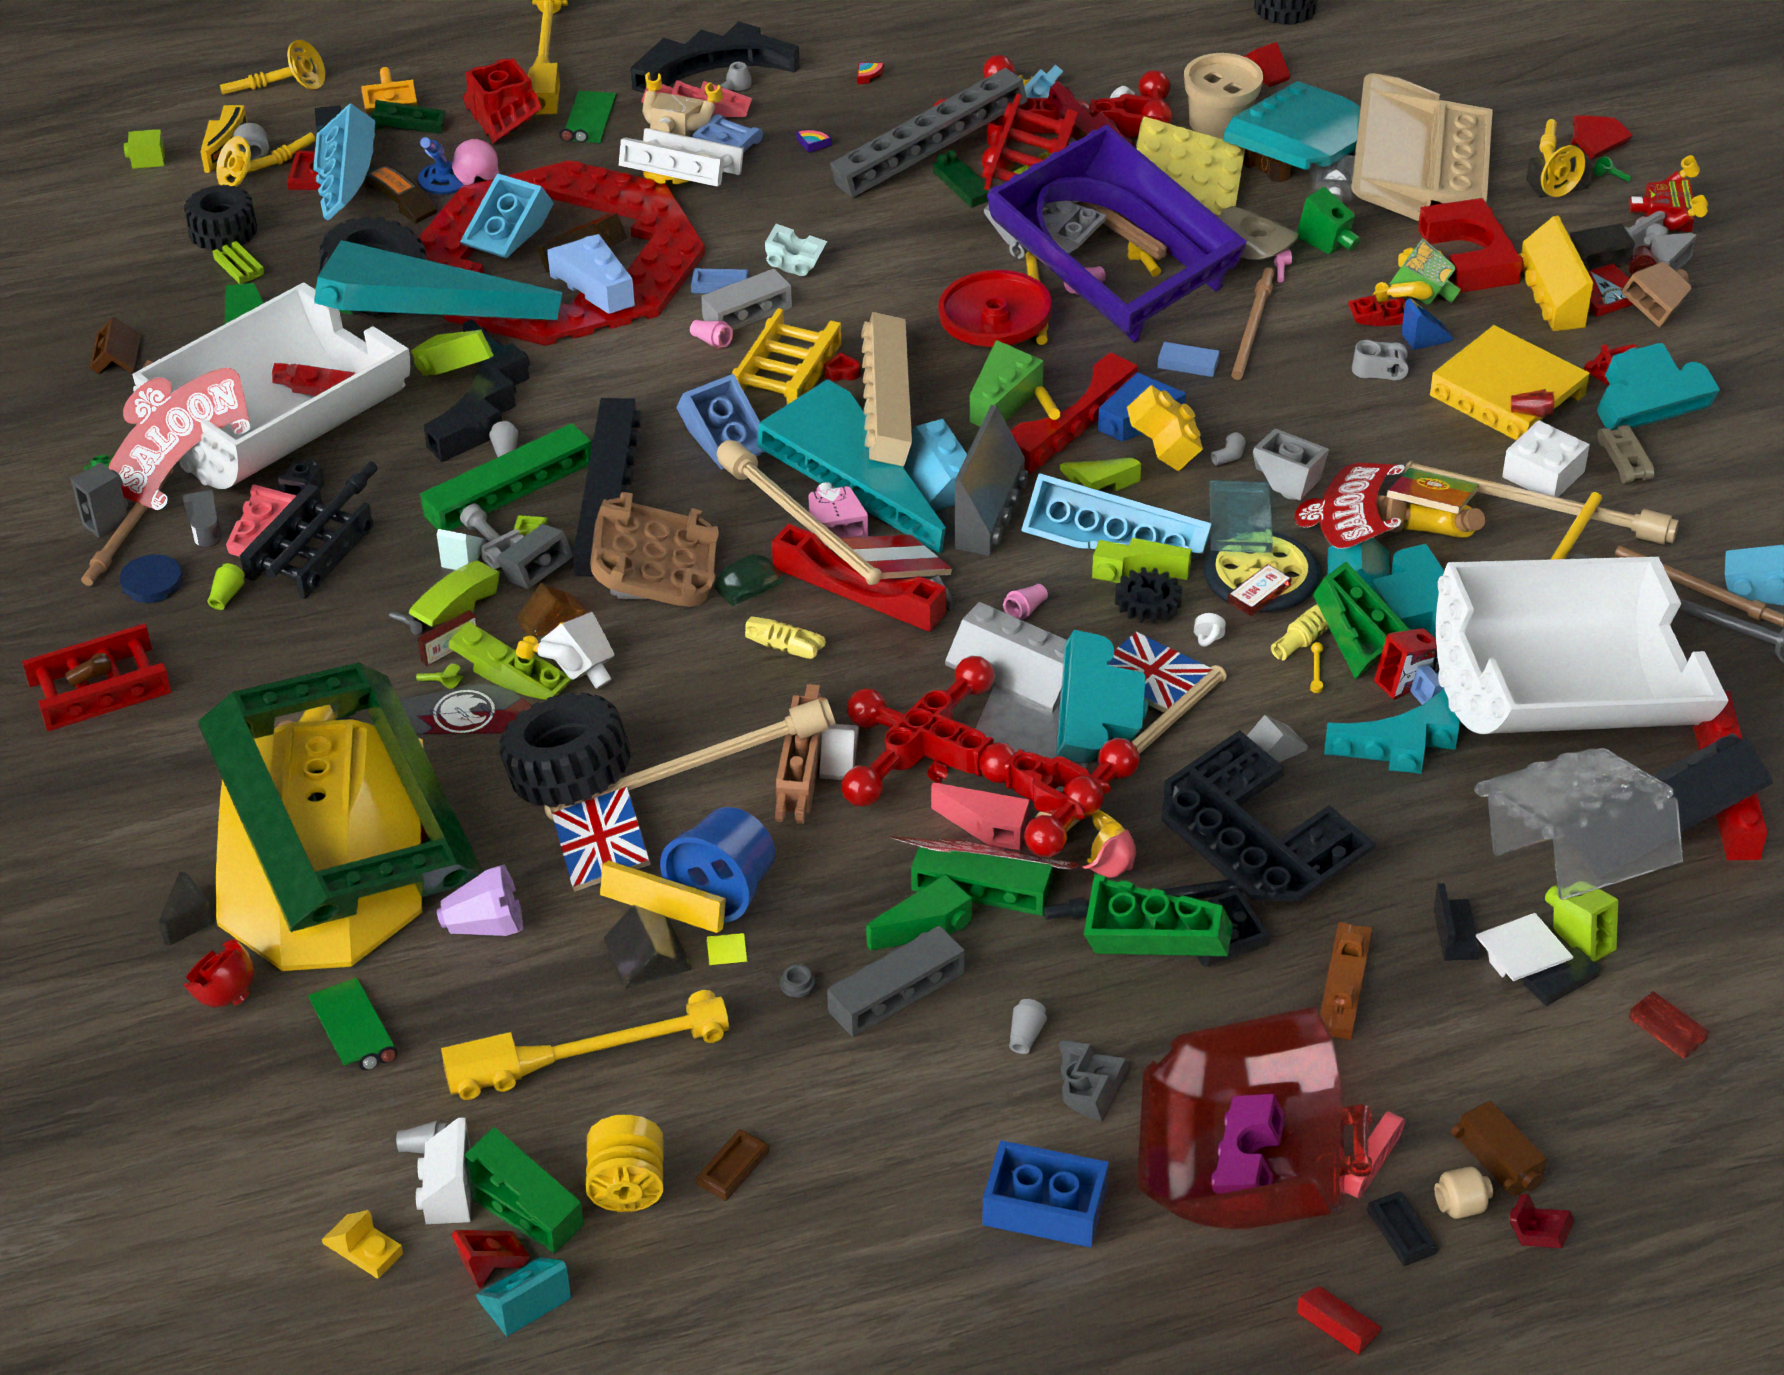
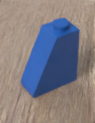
M1137 372L1099 408L1098 431L1122 442L1143 434L1131 426L1127 406L1150 385L1160 391H1167L1180 404H1186V393Z

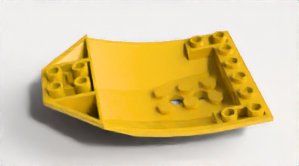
M354 719L286 723L275 728L273 735L254 739L314 872L421 844L420 818L375 725ZM418 738L424 748L423 739ZM324 770V771L321 772V773H316V774L313 773V772H315V771ZM222 780L216 865L217 926L281 971L352 967L423 913L422 897L414 883L359 898L356 915L290 932ZM319 792L326 795L324 799L317 802L308 800L313 793Z

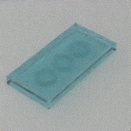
M1209 480L1210 523L1212 524L1210 529V550L1272 552L1273 539L1269 482Z

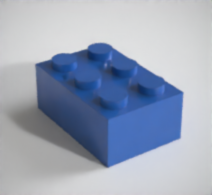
M1000 1140L983 1196L982 1225L1092 1248L1107 1192L1109 1162Z

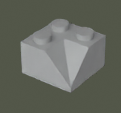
M1275 428L1254 447L1253 457L1256 470L1264 473L1274 491L1280 492L1287 499L1301 500L1321 480L1329 449Z

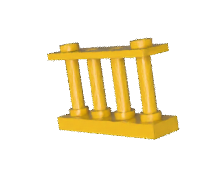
M778 308L772 318L767 319L765 328L738 368L733 369L732 374L735 375L743 391L749 385L782 393L787 398L788 405L815 387L823 374V365L834 357L841 347V323L830 320L824 331L821 330L820 332L784 324L783 309ZM783 335L815 344L813 347L806 349L781 343L778 340ZM770 352L803 359L804 361L796 366L767 359ZM760 368L793 376V378L785 383L755 374Z

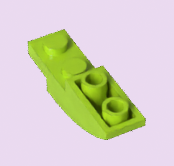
M469 621L449 640L450 649L474 663L473 672L515 693L547 700L549 697L557 696L571 682L566 673L536 654L531 659L521 658L516 655V650Z

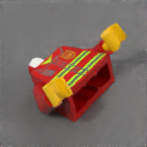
M1689 155L1681 161L1683 170L1680 172L1678 170L1663 181L1647 183L1644 197L1630 196L1629 212L1644 213L1645 217H1649L1655 212L1661 211L1665 213L1663 226L1667 227L1668 230L1692 232L1695 215L1703 217L1708 211V202L1705 196L1698 195L1693 198L1690 180L1685 179L1687 176L1695 177L1700 172V167L1694 156Z

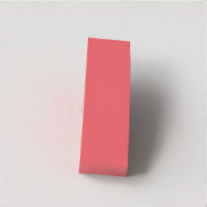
M676 80L673 88L662 84V88L656 93L659 94L661 92L707 101L708 97L705 86L708 82L703 81L701 88H697ZM712 84L715 91L718 86ZM721 87L723 99L714 103L716 107L711 117L715 114L725 117H746L752 98ZM645 92L642 97V103H644Z

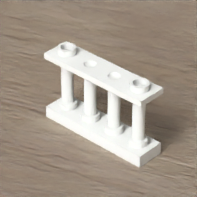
M645 128L643 141L626 137L621 139L619 166L719 186L722 182L723 172L736 175L741 174L744 148Z

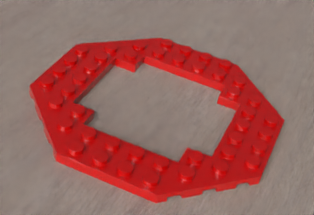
M571 160L507 175L508 177L541 186L550 199L602 212L618 213L619 216L636 219L630 227L631 236L649 240V242L626 270L633 281L635 306L608 314L586 300L585 294L580 292L570 305L560 304L557 320L460 315L443 316L446 321L461 325L473 319L488 332L543 346L556 344L557 338L571 335L572 339L594 334V329L607 325L610 329L632 324L631 319L642 316L652 319L659 317L705 255V245L666 183L659 184L650 178H642ZM494 179L462 186L422 232L419 238L426 248V260L484 274L483 264L467 260L475 248L462 245L460 241Z

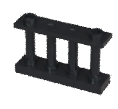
M309 483L240 554L242 570L245 574L244 578L255 581L327 506L321 501L319 486ZM364 502L353 514L339 510L331 518V520L343 524L337 532L322 528L314 536V538L326 542L321 549L316 550L305 546L296 555L309 560L305 566L300 569L287 564L279 573L297 580L300 598L306 599L313 590L317 589L339 562L371 531L373 520L368 503Z

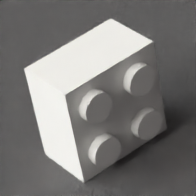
M1538 420L1506 450L1502 477L1530 491L1559 497L1585 472L1590 444Z

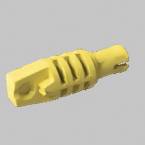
M1318 604L1309 608L1288 626L1287 633L1271 645V651L1277 659L1286 660L1296 649L1309 646L1317 637L1329 629Z

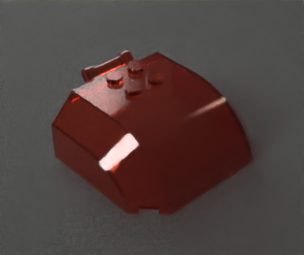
M1316 1007L1178 1035L1169 1044L1172 1050L1159 1063L1152 1061L1143 1070L1137 1187L1158 1204L1185 1220L1215 1228L1248 1229L1332 1214L1344 1206V1175L1353 1174L1358 1177H1364L1372 1173V1159L1368 1156V1125L1372 1122V1110L1369 1106L1363 1104L1344 1107V1085L1333 1038ZM1274 1094L1285 1114L1280 1145L1262 1147L1253 1153L1262 1154L1273 1174L1272 1184L1222 1194L1215 1193L1211 1182L1212 1173L1217 1170L1219 1161L1218 1145L1224 1138L1226 1129L1225 1114L1227 1111H1230L1232 1097ZM1352 1124L1353 1155L1344 1157V1126Z

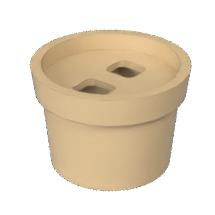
M1212 53L1192 60L1184 70L1185 90L1188 94L1189 124L1192 129L1202 134L1223 139L1225 129L1231 119L1255 105L1263 81L1261 68L1254 61L1231 53Z

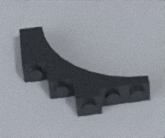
M740 21L723 36L701 29L686 44L662 38L631 67L632 90L641 93L645 92L647 87L645 76L648 72H650L652 81L657 80L658 73H660L662 84L669 86L675 83L676 80L679 81L700 72L730 67L734 62H743L746 66L777 68L795 73L800 68L799 46L761 35L760 27Z
M473 319L462 323L463 332L482 330L494 356L477 362L476 377L469 390L457 404L441 416L423 425L426 446L441 462L489 441V434L493 425L502 421L501 413L516 407L515 385L530 379L528 370L530 360L528 355L524 351L519 350L512 342L502 346L499 341H495L488 334L484 327H480Z

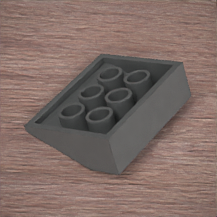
M995 405L990 406L955 479V549L990 556L994 546L1000 544L1003 526H1008L1011 518V508L1017 507L1020 489L1025 488L1028 481V471L1024 470L1025 458L998 407Z

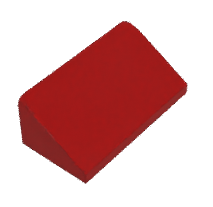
M1321 1286L1304 1293L1298 1299L1297 1313L1358 1355L1381 1332L1382 1327Z

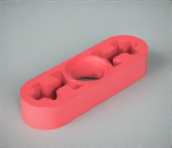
M1389 1111L1384 1114L1349 1167L1341 1187L1343 1192L1358 1199L1364 1195L1400 1139L1406 1121L1404 1118Z

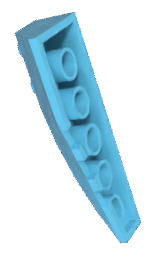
M351 103L321 129L316 136L313 167L314 171L318 173L316 182L321 185L318 192L323 197L320 202L323 217L327 221L340 211L357 193L368 172L371 157L374 153L375 120Z
M1039 473L1021 531L1079 549H1096L1099 540L1129 545L1132 538L1192 549V553H1203L1212 524Z

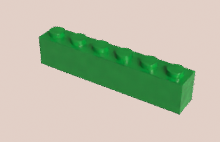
M573 423L568 424L420 493L423 516L437 530L451 531L464 525L460 520V515L468 505L478 504L487 514L589 466L592 450L591 440Z

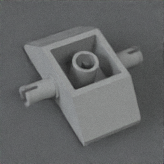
M1055 201L1047 203L1042 209L1044 222L1050 235L1067 253L1079 248L1106 220V215L1077 205L1079 201ZM988 204L984 208V214L1005 242L1010 245V253L1014 257L1018 255V259L1023 258L1028 250L993 220Z

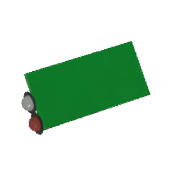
M578 90L566 127L559 132L562 141L600 143L617 94Z
M357 977L308 995L343 1066L360 1060L359 1066L362 1070H372L379 1062L386 1064L396 1059L398 1050L394 1047Z

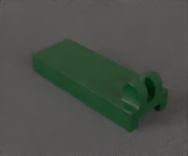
M376 100L371 118L375 120L374 129L376 130L381 129L382 125L441 134L446 111Z
M954 150L948 151L946 155L942 153L937 156V162L933 163V173L966 204L973 208L989 202L987 196L990 190L984 189L985 182L956 156Z

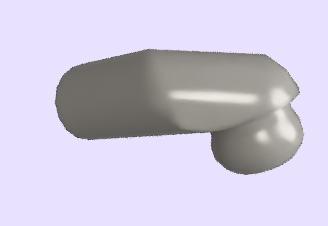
M1235 432L1228 435L1226 447L1211 452V460L1215 466L1232 462L1242 457L1246 445L1242 434Z

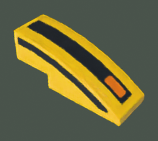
M224 105L220 120H209L201 147L205 173H210L217 168L218 157L223 146L229 139L233 138L234 131L240 125L247 123L244 105Z

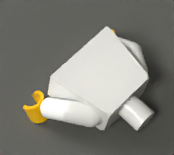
M593 612L565 623H559L558 627L542 638L540 643L531 635L524 637L522 641L518 642L516 648L517 656L531 659L534 653L538 652L540 657L554 659L572 680L587 675L596 689L612 680L603 664L614 657V652Z

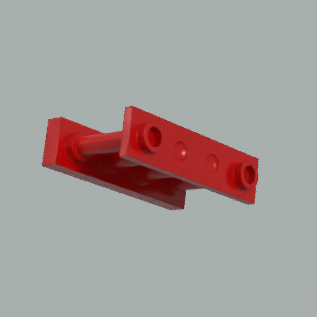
M1016 94L1013 104L1009 102L1007 104L1004 118L1007 121L992 162L986 161L982 177L986 178L984 189L990 190L994 178L1007 182L1017 174L998 168L1001 158L1029 167L1045 160L1005 148L1008 138L1048 150L1049 154L1059 152L1068 147L1078 112L1067 109L1064 119L1059 118V120H1055L1020 109L1019 105L1022 95ZM1015 119L1054 130L1055 134H1058V138L1052 137V140L1012 127Z
M145 623L22 661L29 687L41 685L46 699L39 700L38 703L47 732L171 693L167 671L163 662L151 666L146 655L147 651L152 650ZM97 653L108 655L112 662V667L106 674L107 680L91 685L88 680H85L76 685L77 689L58 695L53 680L66 677V672L92 659ZM133 656L139 670L120 675L115 661Z

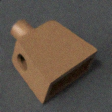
M1660 262L1635 272L1621 293L1660 328L1681 305L1692 288L1688 283L1689 276L1685 270L1677 269L1674 271L1667 263Z

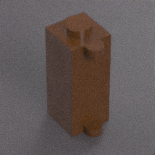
M1491 1100L1461 1115L1460 1122L1451 1129L1452 1135L1466 1146L1499 1181L1503 1189L1513 1197L1526 1190L1528 1192L1533 1191L1542 1183L1547 1161L1546 1157Z

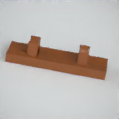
M1338 922L1316 1034L1352 1040L1372 936V927Z

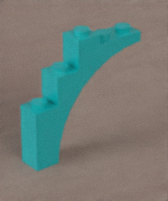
M1443 688L1423 705L1401 715L1360 723L1327 722L1324 755L1389 761L1390 771L1421 774L1425 746L1456 749L1459 723L1462 722L1455 712L1450 710L1448 697Z

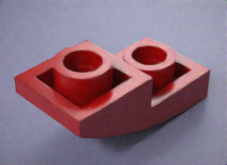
M1375 295L1348 301L1349 309L1356 323L1370 326L1403 324L1405 309L1403 297L1380 303Z

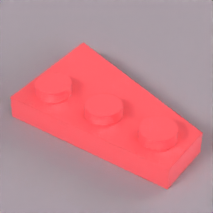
M253 484L250 490V500L245 501L243 505L241 520L236 521L226 543L228 553L240 557V554L283 511L296 495Z

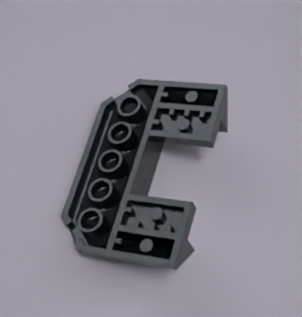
M1240 730L1165 780L1162 822L1250 899L1301 901L1376 848L1375 842L1330 805L1281 839L1275 837L1241 808L1240 805L1283 777L1284 766Z

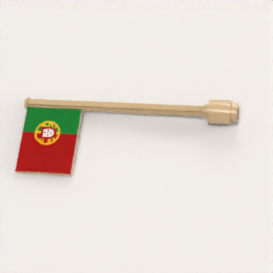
M1409 461L1406 464L1405 473L1387 493V497L1457 514L1476 492L1577 516L1585 503L1415 464L1413 461ZM1597 507L1590 518L1631 528V531L1636 532L1637 539L1663 545L1666 542L1674 543L1679 526V520L1672 519V515L1643 509L1641 514L1631 515Z

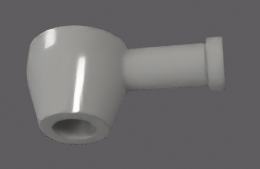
M743 62L732 63L726 76V82L720 86L730 91H742L750 88L752 79L746 64Z

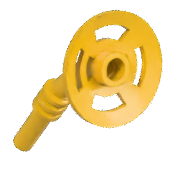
M296 40L288 48L289 67L266 74L260 72L259 75L255 73L254 77L248 75V78L221 84V93L224 95L248 88L255 90L256 86L258 89L261 88V85L267 87L268 83L292 76L305 88L316 90L325 81L324 63L318 51L305 40ZM295 48H300V49L304 50V52H301V51L295 52L294 49H295ZM310 58L312 59V61H313V63H314V65H315L316 74L312 72V70H313V64H312ZM311 80V81H313L314 83H313V84H308V83H306V82H308V81Z
M1549 119L1546 122L1545 133L1541 137L1539 146L1546 162L1541 175V186L1549 196L1560 197L1569 193L1580 181L1585 169V156L1580 148L1573 145L1564 146L1554 152L1557 142L1555 136L1557 122L1554 119ZM1575 156V169L1574 171H1570V159ZM1547 170H1548V178H1549V179H1548V181L1546 182V173H1547ZM1567 180V182L1562 186L1554 188V185H1559Z
M310 132L287 146L282 145L281 148L278 147L271 152V155L250 161L251 150L248 141L243 137L235 136L226 142L219 154L216 168L218 182L220 185L238 186L247 173L287 162L288 159H292V155L296 151H300L316 142V138ZM239 145H243L246 151H240ZM230 175L236 177L233 183L227 179Z

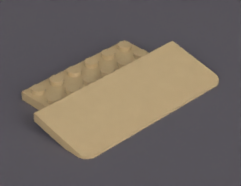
M1375 73L1366 75L1363 81L1351 187L1353 193L1365 201L1419 221L1420 208L1430 206L1431 200L1444 204L1483 198L1487 202L1493 109L1439 100V93L1398 77Z

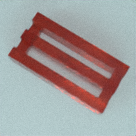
M1654 991L1630 1009V1020L1684 1059L1689 1055L1690 1050H1696L1699 1043L1703 1044L1707 1041L1708 1030Z

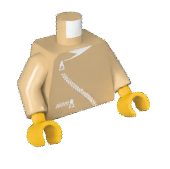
M648 72L645 76L648 91L645 92L642 112L646 121L650 124V129L690 136L700 127L709 123L716 107L714 103L723 99V92L720 85L714 91L713 85L710 82L705 86L708 97L707 101L661 92L658 94L656 92L662 88L661 75L658 73V79L651 81L650 72Z

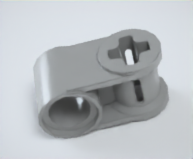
M1359 341L1355 347L1352 372L1360 378H1380L1393 381L1403 379L1408 373V364L1406 362L1408 357L1407 348L1397 342ZM1395 350L1398 351L1397 358L1395 357ZM1393 365H1395V373L1392 370Z

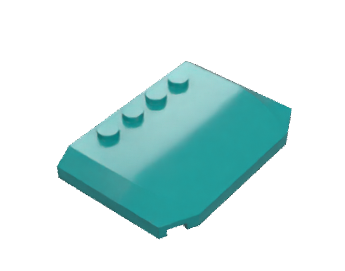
M1296 81L1234 116L1225 129L1223 141L1302 169H1310L1311 163L1321 167L1330 166L1356 150L1361 106L1343 96Z

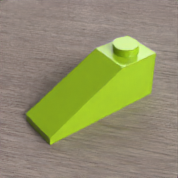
M482 330L437 334L411 350L415 358V366L423 376L438 375L494 356Z

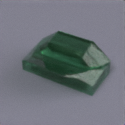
M751 554L726 566L715 580V590L733 607L782 584L783 575L767 557Z

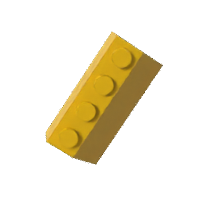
M1553 216L1523 241L1522 251L1518 255H1521L1524 261L1523 272L1528 287L1531 286L1534 292V300L1536 303H1539L1545 321H1548L1552 331L1585 328L1593 281L1560 217Z

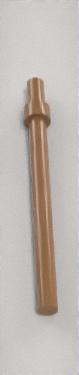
M1272 268L1264 269L1262 278L1255 287L1256 297L1231 374L1235 380H1240L1243 377L1266 299L1270 297L1273 289L1274 270Z
M173 468L169 471L167 476L160 484L158 488L159 491L164 486L169 477L172 475ZM136 502L104 548L95 553L90 560V567L81 578L85 585L91 586L99 574L104 573L112 563V556L146 511L147 506Z
M1620 545L1617 547L1614 555L1617 558L1646 557ZM1662 563L1671 581L1748 613V617L1758 621L1764 619L1782 628L1784 627V614L1768 608V604L1757 599L1754 601L1748 600Z

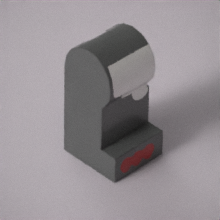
M213 490L183 494L188 523H191L195 543L202 547H209L218 543L221 535Z

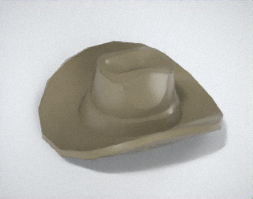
M1231 206L1223 209L1219 216L1225 224L1247 241L1241 257L1246 259L1265 260L1273 257L1294 244L1299 236L1295 230L1275 220L1239 207Z

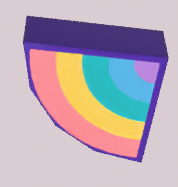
M817 130L796 132L797 140L808 153L832 146V139L826 133Z

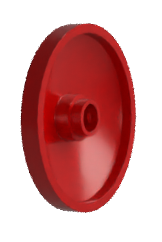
M1009 270L980 271L954 281L944 290L938 303L939 319L947 333L962 342L976 346L993 347L995 341L998 340L1004 344L1012 345L1025 341L1043 330L1051 317V297L1047 288L1029 275Z

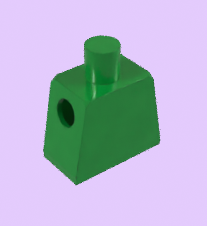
M1323 186L1306 198L1297 229L1299 239L1327 254H1332L1343 246L1353 251L1361 240L1358 235L1351 231L1355 219L1354 213L1326 187Z

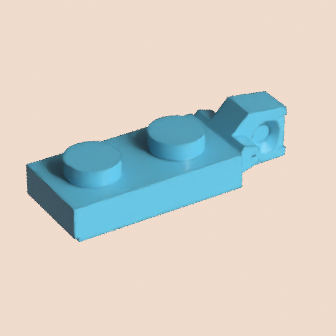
M1054 65L1047 74L1040 69L1024 86L1026 97L1048 98L1050 86L1056 83L1055 80L1063 71L1057 65Z

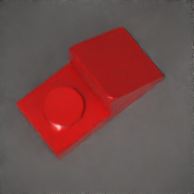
M454 1230L451 1235L462 1263L478 1288L484 1285L493 1268H521L530 1257L514 1231Z

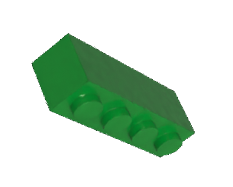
M921 846L918 847L911 866L912 891L918 892L946 875L972 897L973 903L1043 916L1044 906L1047 904L1052 889L1053 866L1050 864L953 850H948L951 852H942Z

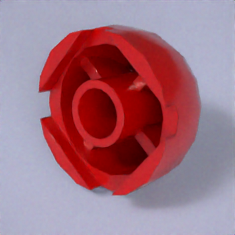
M232 939L222 943L221 945L225 950L217 955L213 950L210 951L188 972L186 978L190 983H183V986L200 1003L212 1008L224 1007L230 1003L236 1006L250 994L248 988L253 982L254 964L251 956L238 940Z

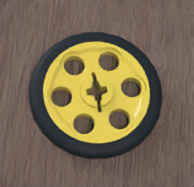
M1269 530L1242 531L1223 538L1208 552L1203 567L1207 584L1218 597L1238 608L1257 612L1280 611L1298 605L1310 596L1320 579L1318 563L1307 546L1288 535ZM1250 548L1256 550L1257 552L1253 554H1248L1243 552L1242 550ZM1281 552L1286 554L1287 556L1279 558L1274 556L1273 554ZM1234 564L1238 566V568L1227 569L1224 567V565ZM1267 565L1284 575L1287 572L1299 574L1297 577H1289V579L1277 588L1281 590L1280 592L1269 593L1252 607L1231 594L1238 588L1235 585L1245 583Z

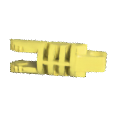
M751 616L746 622V638L766 647H772L776 650L780 649L782 652H788L789 654L805 657L806 659H813L817 655L818 650H821L826 643L825 638L817 633L799 627L795 628V626L787 625L786 623H779L776 620Z

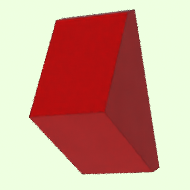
M1277 42L1257 48L1243 56L1254 61L1263 72L1262 82L1266 86L1272 87L1290 80L1289 71Z

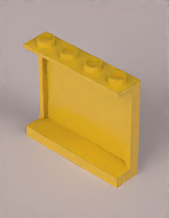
M1493 325L1433 372L1430 396L1518 440L1538 420L1541 421L1568 397L1579 401L1586 396L1589 372Z

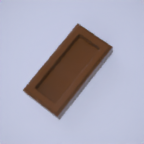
M738 1129L696 1176V1184L727 1201L769 1153V1144Z

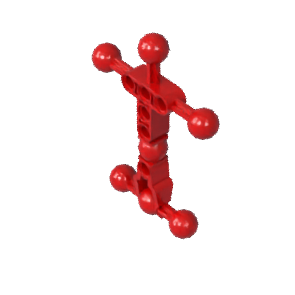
M1004 55L991 56L983 67L984 78L993 75L1005 67L1015 74L1012 60ZM1158 70L1147 71L1141 76L1138 84L1141 96L1122 94L1116 98L1091 99L1090 104L1085 100L1076 99L1081 106L1084 105L1090 110L1092 117L1102 112L1106 118L1112 119L1117 126V130L1124 137L1128 138L1138 137L1143 117L1156 119L1171 124L1173 118L1169 103L1163 101L1168 97L1171 83L1168 76ZM948 98L938 100L936 103L933 104L932 107L947 100ZM1027 98V102L1019 106L1020 109L1058 120L1059 111L1051 104L1048 98ZM1004 115L987 123V144L990 147L985 150L982 156L983 168L986 161L992 162L1007 121ZM1015 119L1012 127L1027 133H1055L1054 130ZM1008 138L1005 148H1008L1007 146L1010 144V138ZM1001 158L998 168L1012 172L1015 162Z
M971 655L959 662L955 670V682L946 691L933 690L926 693L905 714L888 708L883 695L875 689L863 688L851 695L847 703V714L852 723L859 726V728L871 729L879 724L890 727V729L885 734L886 750L870 766L858 765L848 770L842 779L841 791L845 799L852 805L867 807L879 799L883 789L882 779L892 769H909L923 756L937 760L965 773L975 774L979 777L983 774L992 783H1006V788L1014 789L1017 794L1034 802V808L1037 811L1052 814V816L1041 815L1032 819L1028 823L1024 834L1025 843L1032 853L1038 857L1049 858L1063 850L1067 840L1066 828L1075 819L1084 820V818L1092 816L1100 810L1104 794L1111 791L1109 783L1113 779H1124L1136 772L1140 762V755L1136 745L1128 739L1114 738L1107 741L1101 747L1098 755L1099 766L1090 775L1087 769L1065 757L1059 756L1051 759L1032 752H1024L1022 749L1017 751L1008 743H994V738L990 736L987 738L981 731L954 721L952 710L967 695L978 696L991 688L994 682L995 672L991 663L982 656ZM1064 787L1062 793L1057 791L1056 788Z

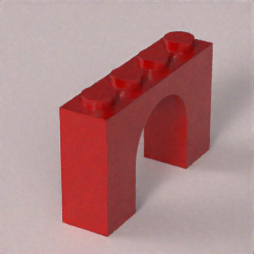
M1483 198L1420 208L1418 231L1430 245L1451 241H1468L1484 248L1477 251L1449 255V261L1455 266V270L1448 280L1461 289L1459 293L1519 284L1520 274L1524 270L1523 258L1517 254L1512 240L1507 238L1502 224L1497 222L1492 208L1487 206Z

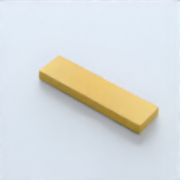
M609 860L602 864L600 895L715 933L723 929L726 898Z

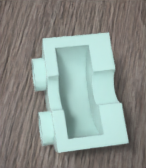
M775 224L765 242L766 259L772 267H778L785 272L798 276H805L816 264L827 241L811 235L806 239H800L794 234L793 229Z

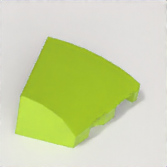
M1131 457L1060 464L1061 472L1072 483L1077 484L1081 482L1085 487L1095 490L1110 485L1114 491H1118L1140 482L1141 463Z

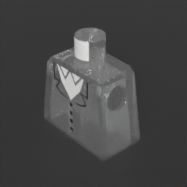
M1344 155L1340 160L1325 167L1311 163L1309 179L1313 193L1324 186L1341 202H1353L1355 194L1351 187L1355 156Z

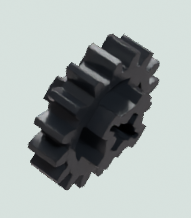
M1142 567L1141 573L1130 570L1129 577L1122 575L1120 583H1116L1115 605H1119L1120 613L1128 611V619L1137 616L1139 617V623H1143L1145 618L1150 619L1152 623H1156V618L1160 617L1166 621L1168 620V614L1176 615L1177 608H1181L1182 586L1178 585L1177 578L1169 579V572L1167 571L1163 574H1158V568H1154L1152 572H1147L1146 568Z

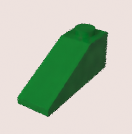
M944 875L867 923V947L872 951L905 945L916 939L920 934L929 932L939 925L949 935L956 930L963 929L972 921V897L948 876Z

